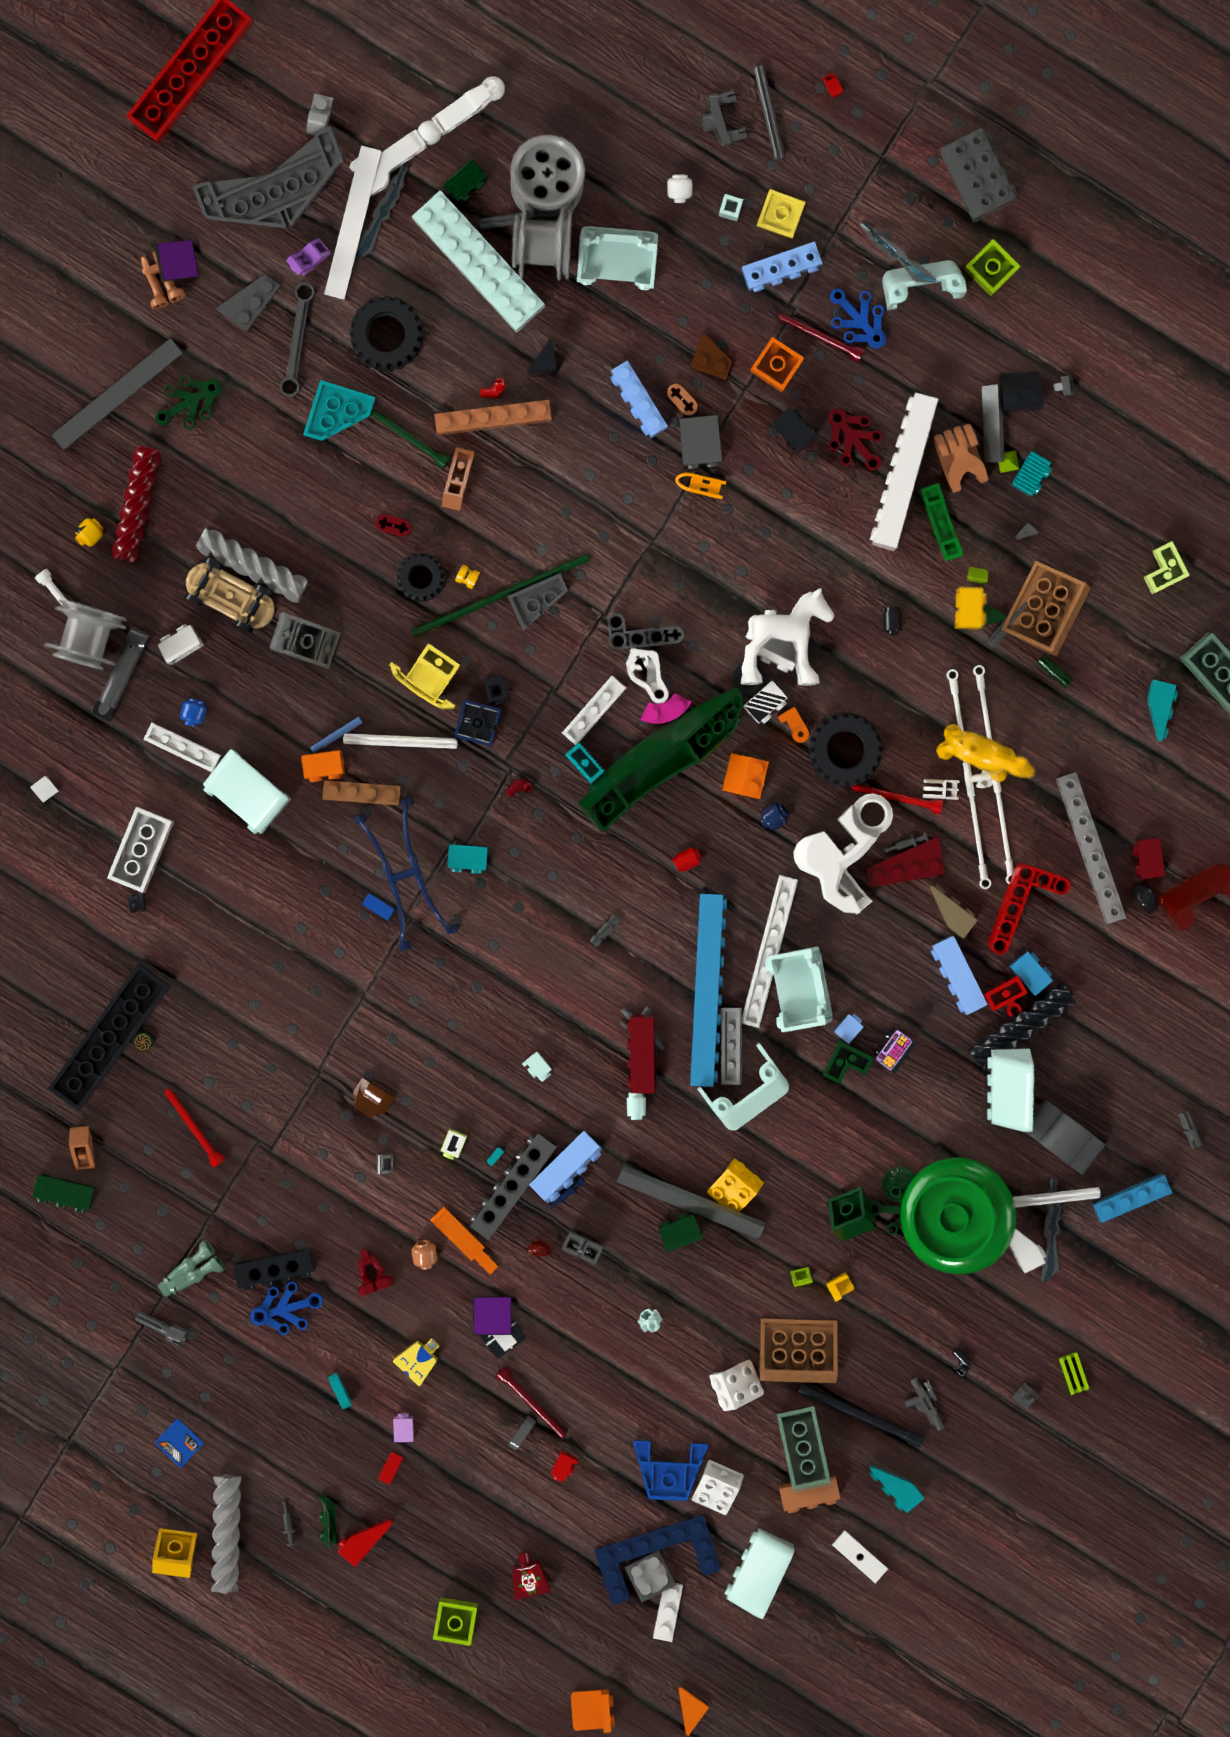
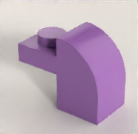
M318 238L309 242L300 252L291 255L286 261L297 275H305L323 262L331 252L321 239Z

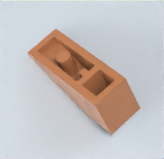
M456 447L443 493L442 507L461 510L474 458V451Z

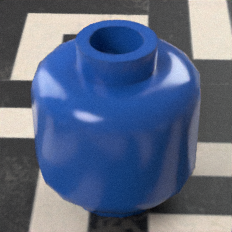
M189 698V700L183 702L180 718L185 720V725L196 727V724L204 722L207 711L204 701Z

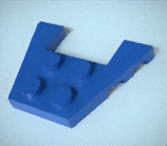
M633 1440L648 1498L687 1501L707 1451L708 1443H691L690 1462L650 1461L651 1440Z

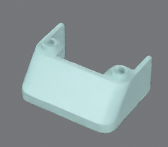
M759 1042L756 1043V1046L767 1059V1062L759 1070V1075L764 1084L733 1106L730 1100L725 1097L717 1098L712 1102L702 1087H697L703 1098L729 1130L739 1129L784 1096L789 1090L788 1081Z

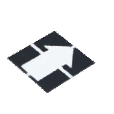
M513 1319L512 1335H479L497 1359L526 1338Z

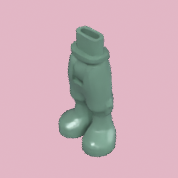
M203 1240L199 1244V1251L193 1257L184 1259L167 1277L163 1278L164 1281L158 1284V1288L165 1297L171 1294L175 1295L178 1291L196 1282H200L207 1273L212 1271L220 1273L226 1269L222 1260L216 1255L201 1267L196 1268L197 1264L215 1253L207 1240Z

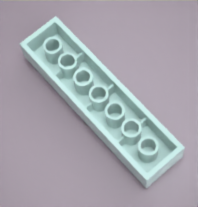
M441 190L412 216L414 222L516 333L545 308V304Z

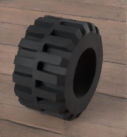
M411 554L398 567L396 576L400 590L405 596L416 602H427L430 599L436 598L445 585L446 577L443 566L430 554ZM418 566L427 567L432 573L431 584L423 589L414 587L410 582V573Z

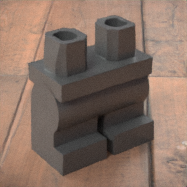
M573 1231L569 1232L562 1247L563 1251L574 1256H580L581 1259L596 1265L603 1249L601 1244Z

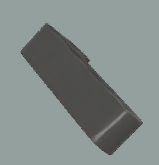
M614 613L608 618L609 641L611 647L615 650L675 645L681 643L684 639V631L678 626L626 631L625 620L621 614ZM619 617L622 620L621 626L613 627L611 625L612 618ZM673 630L681 633L678 640H674V637H668L669 642H664V631H668L667 635L673 634ZM654 632H659L662 635V640L658 643L651 640V635ZM635 634H640L643 637V641L639 645L632 642V637ZM616 636L623 638L624 643L622 646L617 647L613 644V639Z

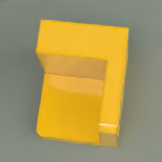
M846 1272L826 1282L835 1302L842 1299L843 1295L854 1290V1286Z

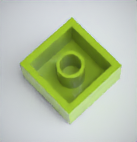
M993 239L966 265L964 270L992 296L1020 268V265Z
M440 1597L433 1640L471 1646L478 1603Z

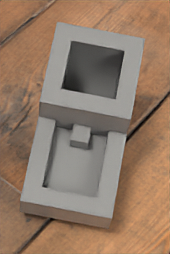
M314 94L311 110L308 115L307 134L315 136L319 131L329 126L334 100L332 97Z

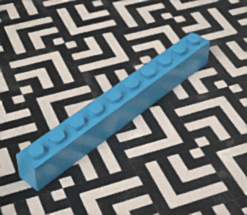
M700 893L690 1086L713 1087L714 1083H717L718 1071H714L715 1063L718 1064L719 1052H715V1047L720 1042V1033H716V1028L721 1023V1014H717V1009L722 1003V995L718 994V989L723 984V975H719V970L724 965V956H720V951L725 946V937H721V932L726 927V918H722V913L727 908V899H723V895Z

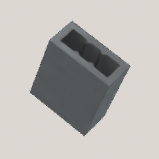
M718 415L679 419L683 466H688V470L699 469V465L706 464L707 468L718 467V463H722Z

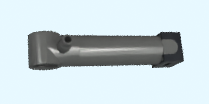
M136 627L130 629L116 665L99 700L95 703L92 714L107 721H112L120 698L141 653L147 646L150 634Z

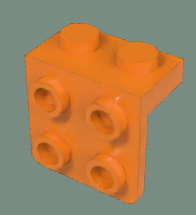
M609 1689L571 1693L573 1729L576 1731L604 1729V1733H610L612 1730L611 1726H615L614 1715L610 1714V1707L614 1706L613 1695L609 1696Z

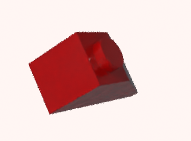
M390 1518L355 1532L348 1538L345 1536L338 1544L340 1547L338 1553L355 1567L389 1529L394 1520Z

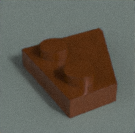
M702 332L690 368L726 381L732 361Z

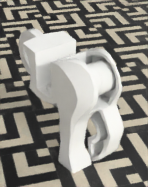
M866 794L860 797L854 805L848 807L837 820L856 844L850 843L843 849L844 854L840 852L825 832L804 837L795 847L794 860L798 868L818 877L823 898L845 913H856L857 915L873 902L848 873L847 867L860 859L878 839L880 833L886 831L891 825L893 818L891 805L880 795ZM869 802L878 803L884 810L883 821L873 827L866 825L862 821L860 814L863 806ZM838 887L841 888L848 896H842L838 891Z

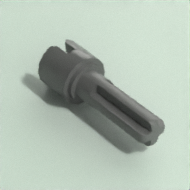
M141 1311L138 1312L135 1318L136 1321L164 1335L166 1341L178 1347L183 1345L187 1337L186 1333L189 1332V1330L177 1324L170 1326Z

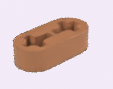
M671 385L667 391L669 400L685 416L694 415L698 407L696 401L681 385ZM673 388L675 390L680 389L679 395L682 397L681 400L677 396H671ZM684 400H685L688 404L693 403V406H692L693 411H692V412H691L690 410H688V411H685V410H684L685 407H686V406L683 404V401H684Z

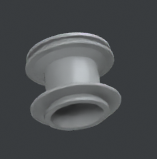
M526 205L523 206L522 219L515 215L512 266L516 268V265L520 264L521 279L523 278L524 264L555 266L558 273L557 280H561V275H565V279H568L572 209H569V213H564V207H561V214L557 221L527 220Z
M59 600L62 607H55V609L63 612L68 618L60 646L45 643V646L58 650L56 654L53 653V656L99 670L104 669V667H101V663L115 666L116 663L102 658L110 630L116 628L125 630L126 627L121 624L122 621L126 622L127 619L88 606Z

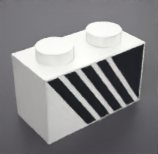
M771 681L743 707L758 724L761 721L766 723L772 717L770 713L774 709L779 711L787 704L785 702L787 697Z

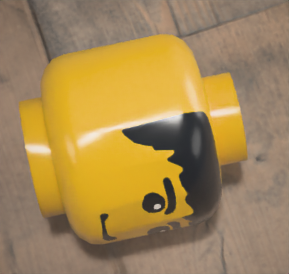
M87 518L75 528V533L77 534L75 539L81 546L85 544L92 547L103 537L102 531L104 529L96 519L93 518L91 520Z

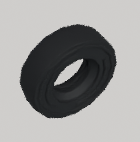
M743 663L740 664L732 674L733 687L738 688L743 696L757 695L766 684L765 671L756 664L763 683L747 687L741 685Z

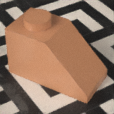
M89 1126L70 1128L69 1147L75 1169L95 1168L93 1143Z

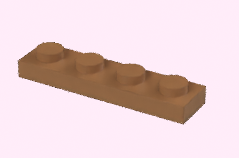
M324 780L322 800L399 805L401 786Z

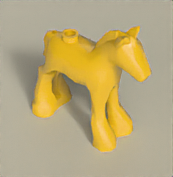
M956 724L946 726L944 729L945 741L941 742L936 749L939 758L948 760L954 755L979 769L989 771L991 779L998 783L1006 779V771L1012 775L1031 778L1035 773V769L1026 761L1027 759L1015 756L1013 749L977 733L962 731Z

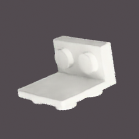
M708 1460L703 1477L692 1496V1501L726 1515L740 1490L744 1475Z

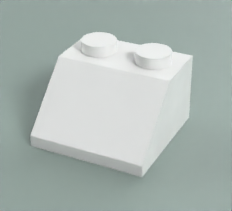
M184 624L176 629L178 633L173 636L168 634L160 639L161 643L158 644V647L167 664L173 665L204 646L192 625L187 626Z

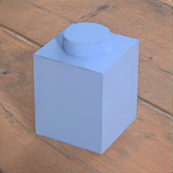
M847 1014L833 1031L849 1044L863 1028L861 1025L862 1020L855 1014L852 1016Z

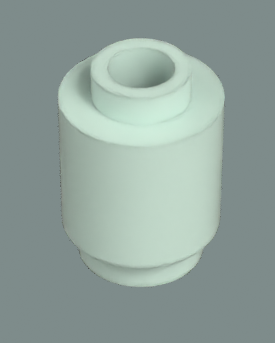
M628 1093L627 1116H631V1120H642V1116H646V1097H644L643 1093Z

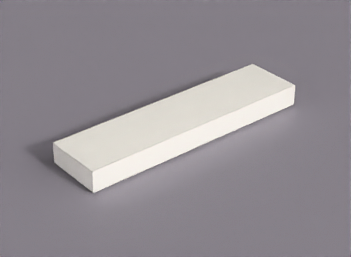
M611 676L565 728L562 734L573 744L577 745L624 692L626 687L614 676Z
M153 722L143 739L210 772H213L222 756Z

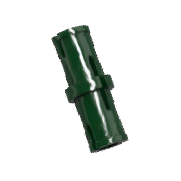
M1045 654L1036 663L1049 674L1050 678L1053 677L1064 688L1073 681L1072 678L1060 669L1059 665L1056 666Z

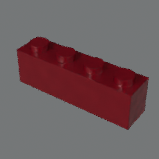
M632 1014L630 1020H627V1031H630V1039H627V1050H631V1058L628 1057L627 1067L631 1069V1076H628V1088H631V1093L654 1094L656 1091L655 1014Z

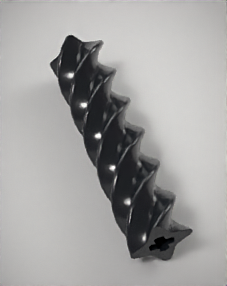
M1060 982L1056 989L1046 992L1041 1000L1031 1003L1025 1012L1017 1013L1009 1023L1002 1024L996 1029L994 1034L985 1036L979 1045L970 1047L968 1050L982 1070L985 1071L988 1068L987 1060L988 1057H991V1050L1016 1049L1020 1045L1021 1040L1034 1036L1037 1029L1047 1027L1053 1017L1062 1016L1067 1011L1068 1006L1077 1005V1002L1070 991Z

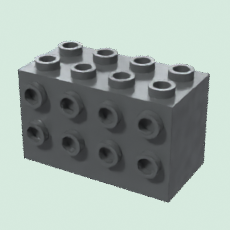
M982 128L940 149V155L973 223L1015 203L1017 196L1013 183L1009 185L1007 181L1009 175L1004 166L1000 167V156L996 148L992 150L990 146L992 140L987 131L983 132Z

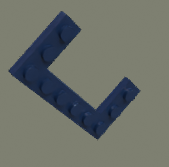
M704 1515L595 1549L594 1552L611 1604L615 1605L630 1600L619 1563L692 1540L703 1576L720 1571L721 1567Z

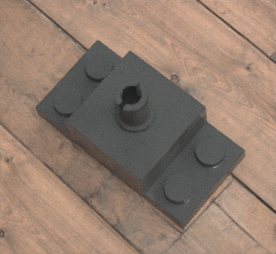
M281 612L269 649L329 669L341 633Z

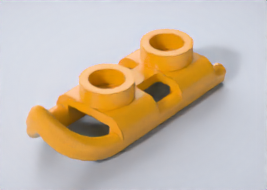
M688 472L679 474L675 478L676 484L686 491L721 500L723 496L719 495L721 484L726 485V481ZM692 476L689 488L679 482L681 477ZM703 479L710 481V484L703 483ZM701 488H705V489H708V492H704V491H700V490H701Z

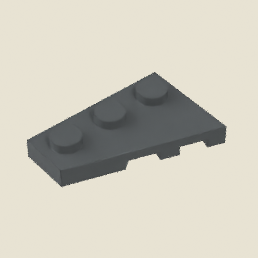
M264 274L221 304L216 310L245 332H248L281 285Z
M561 573L509 595L508 598L522 630L527 629L567 593L568 589Z

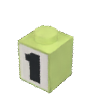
M449 1129L441 1148V1152H444L443 1156L454 1160V1157L459 1158L467 1135Z

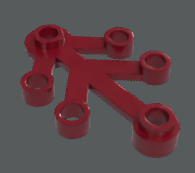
M833 409L828 415V422L833 426L831 441L828 444L829 449L837 451L840 448L838 438L841 428L845 433V442L840 463L843 466L851 464V448L853 444L866 460L865 465L870 471L878 470L881 466L880 458L876 455H871L859 438L869 439L877 443L881 441L882 433L877 430L873 432L852 430L847 423L859 424L865 428L869 426L870 418L866 415L861 417L849 416L842 409ZM835 415H839L841 417V420L839 422H836L834 420ZM866 418L868 424L863 425L861 419ZM874 433H878L880 435V438L878 440L873 439ZM832 442H836L838 444V447L836 449H833L831 447ZM844 457H848L850 459V462L848 464L843 463L842 459ZM871 460L876 461L877 465L875 467L870 466L869 462Z

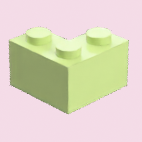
M1173 541L1152 551L1160 569L1145 576L1144 579L1151 593L1154 594L1190 576Z

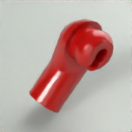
M498 378L491 388H480V398L499 397L506 388L505 380Z

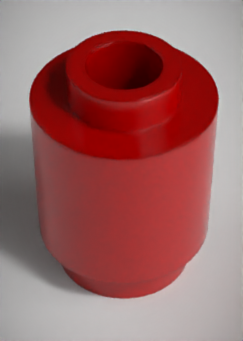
M690 847L677 854L672 860L679 872H686L701 864L700 859H702V856L698 849L694 850L693 847Z

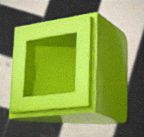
M969 567L967 580L969 582L986 584L988 581V570Z

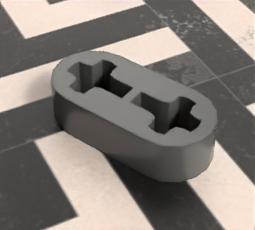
M528 1415L510 1440L508 1446L517 1450L533 1428L536 1420Z

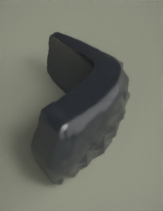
M1147 882L1137 883L1132 888L1136 899L1148 914L1155 912L1158 909V903L1153 891Z

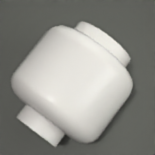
M672 175V178L667 182L668 197L674 199L675 203H685L686 199L692 197V180L688 178V175Z

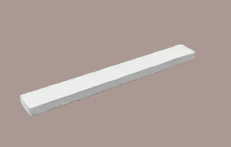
M779 875L742 1015V1024L760 1027L773 977L770 972H767L765 961H767L768 956L779 954L798 882L797 879Z

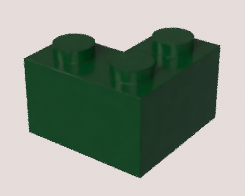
M838 1040L822 1075L840 1084L848 1067L866 1075L874 1057Z

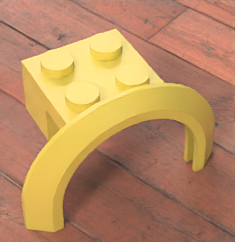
M428 643L407 676L400 671L401 668L392 662L390 663L393 676L409 690L438 708L454 709V704L446 699L443 701L439 697L459 669L460 665Z

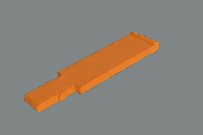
M444 1206L430 1219L471 1261L475 1259L490 1275L499 1267L483 1251L485 1247Z

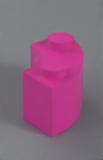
M674 693L670 700L664 703L653 704L649 702L640 720L651 724L670 722L681 716L688 709L692 701Z

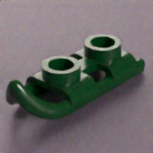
M319 1496L318 1499L324 1509L319 1515V1520L325 1525V1531L321 1532L320 1539L321 1542L326 1544V1548H330L331 1541L333 1545H337L336 1510L334 1503L329 1498Z

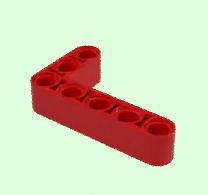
M1027 863L1016 865L988 939L990 950L1002 955L1009 949L1032 885L1063 895L1070 890L1069 880L1061 875ZM1028 868L1027 876L1022 877V870ZM1045 874L1046 880L1043 883H1039V877ZM1063 880L1062 888L1057 889V882ZM1021 886V893L1019 895H1015V889ZM1014 904L1015 910L1012 913H1008V907ZM1008 922V929L1002 931V924ZM1001 940L1002 946L995 949V943Z

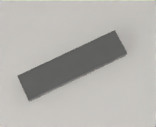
M1002 385L982 386L985 463L1004 462Z

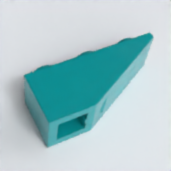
M1151 680L1147 702L1156 740L1161 742L1163 738L1166 739L1169 728L1166 725L1167 721L1172 718L1173 709H1171L1172 701H1176L1178 690H1175L1176 685Z
M872 1464L869 1465L871 1470L869 1474L876 1482L880 1480L884 1485L881 1487L888 1497L892 1495L895 1498L894 1504L900 1511L904 1509L908 1513L925 1499L912 1481Z

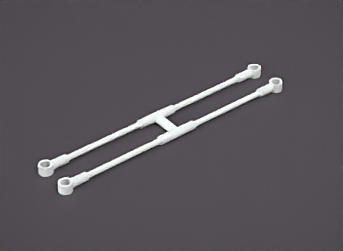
M977 665L973 668V674L976 676L978 690H980L987 738L992 739L984 691L985 682L983 675L985 669L983 666ZM977 667L982 669L980 675L975 672ZM951 669L947 672L946 677L950 682L951 694L954 698L957 723L963 731L958 699V672ZM950 672H955L956 677L954 679L949 677ZM964 761L962 763L967 795L970 799L980 863L979 872L981 880L979 885L982 889H988L991 886V881L988 879L986 864H984L973 782L992 779L990 772L972 775L970 764ZM992 780L994 793H996L1006 855V882L1009 884L1008 878L1012 876L1014 866L1008 844L1000 793L1002 790L1000 782ZM983 880L989 882L987 887L982 886Z

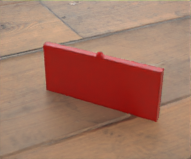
M391 1452L378 1479L390 1485L403 1457Z

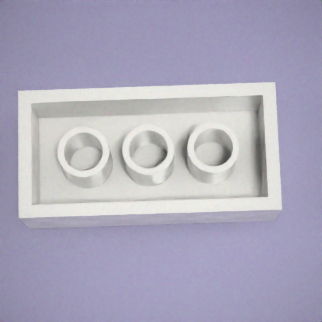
M136 807L107 878L145 893L174 821Z

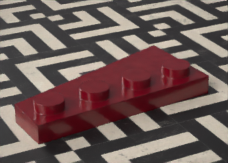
M939 837L866 868L869 887L944 875L945 871Z

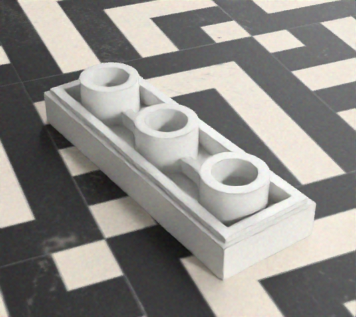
M845 1530L832 1544L874 1583L888 1570L882 1562ZM859 1553L863 1554L861 1559L856 1557Z

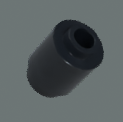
M900 607L884 608L883 631L887 632V635H899V631H902V612H900Z

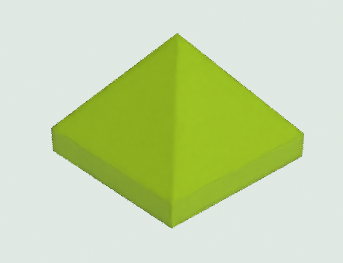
M1016 450L1004 453V462H998L1000 473L1019 469Z
M809 1267L790 1271L794 1287L804 1286L813 1282Z

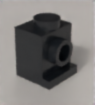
M503 676L485 679L484 684L489 703L493 702L494 706L504 704V699H508ZM494 688L500 689L499 695L493 694Z

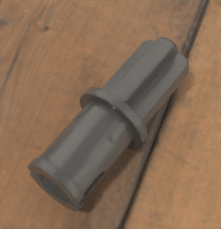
M1189 1111L1180 1112L1178 1116L1184 1128L1183 1133L1186 1134L1191 1149L1202 1146L1203 1143L1196 1130L1198 1127L1194 1125Z

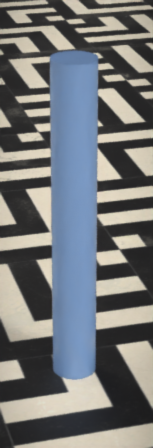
M357 717L311 746L312 752L315 754L362 724L361 719Z

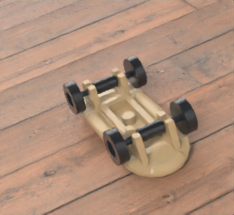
M208 557L204 559L203 562L205 563L198 564L189 571L186 578V587L189 593H186V599L200 606L203 603L236 620L235 625L250 633L253 632L254 628L264 627L272 620L275 610L273 600L271 599L272 591L258 584L254 587L222 570L223 565Z

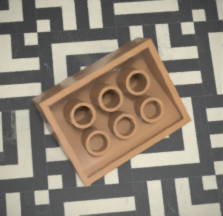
M1035 561L1001 630L1057 657L1091 588L1076 578ZM1025 602H1027L1028 605L1025 607V609L1007 628L1013 615L1019 610V608Z
M761 1319L759 1381L836 1383L838 1376L837 1321Z

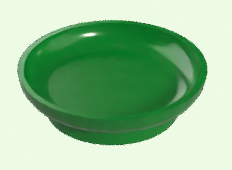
M947 1158L929 1164L911 1180L903 1195L900 1221L902 1232L909 1247L925 1264L945 1273L970 1274L989 1267L1005 1253L1015 1232L1016 1209L1007 1185L992 1169L971 1159Z

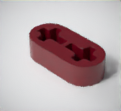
M384 514L376 519V527L381 532L399 537H407L412 531L411 524L407 520ZM384 518H387V522L393 525L392 527L385 526V529H382V525L379 524V521H383ZM405 523L408 531H404L401 534L400 530L395 528V525L402 526Z

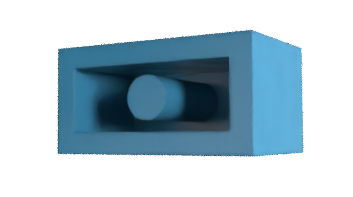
M1025 951L1009 967L1019 976L1030 992L1036 996L1053 981L1050 978L1052 974L1046 967L1041 968L1038 964L1040 960L1033 952L1029 954V952Z

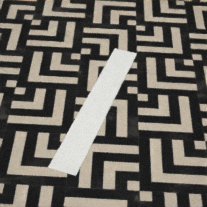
M361 145L325 295L345 299L381 155L380 150Z

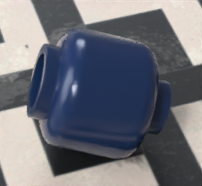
M773 802L761 810L762 818H760V822L764 828L775 831L788 822L789 812L782 803Z

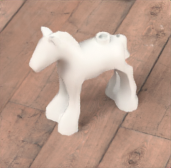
M821 588L802 595L790 615H776V610H765V615H753L750 617L746 638L750 639L751 642L745 648L741 685H759L763 683L762 676L756 667V659L760 648L769 639L792 642L795 650V668L798 685L810 686L819 684V676L812 669L808 661L809 621L812 616H815L825 622H831L835 616L826 603L823 594H821Z

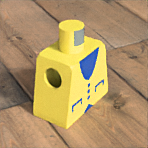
M432 1338L425 1345L420 1341H416L396 1356L393 1362L420 1386L437 1361V1357L433 1352L439 1347V1344Z

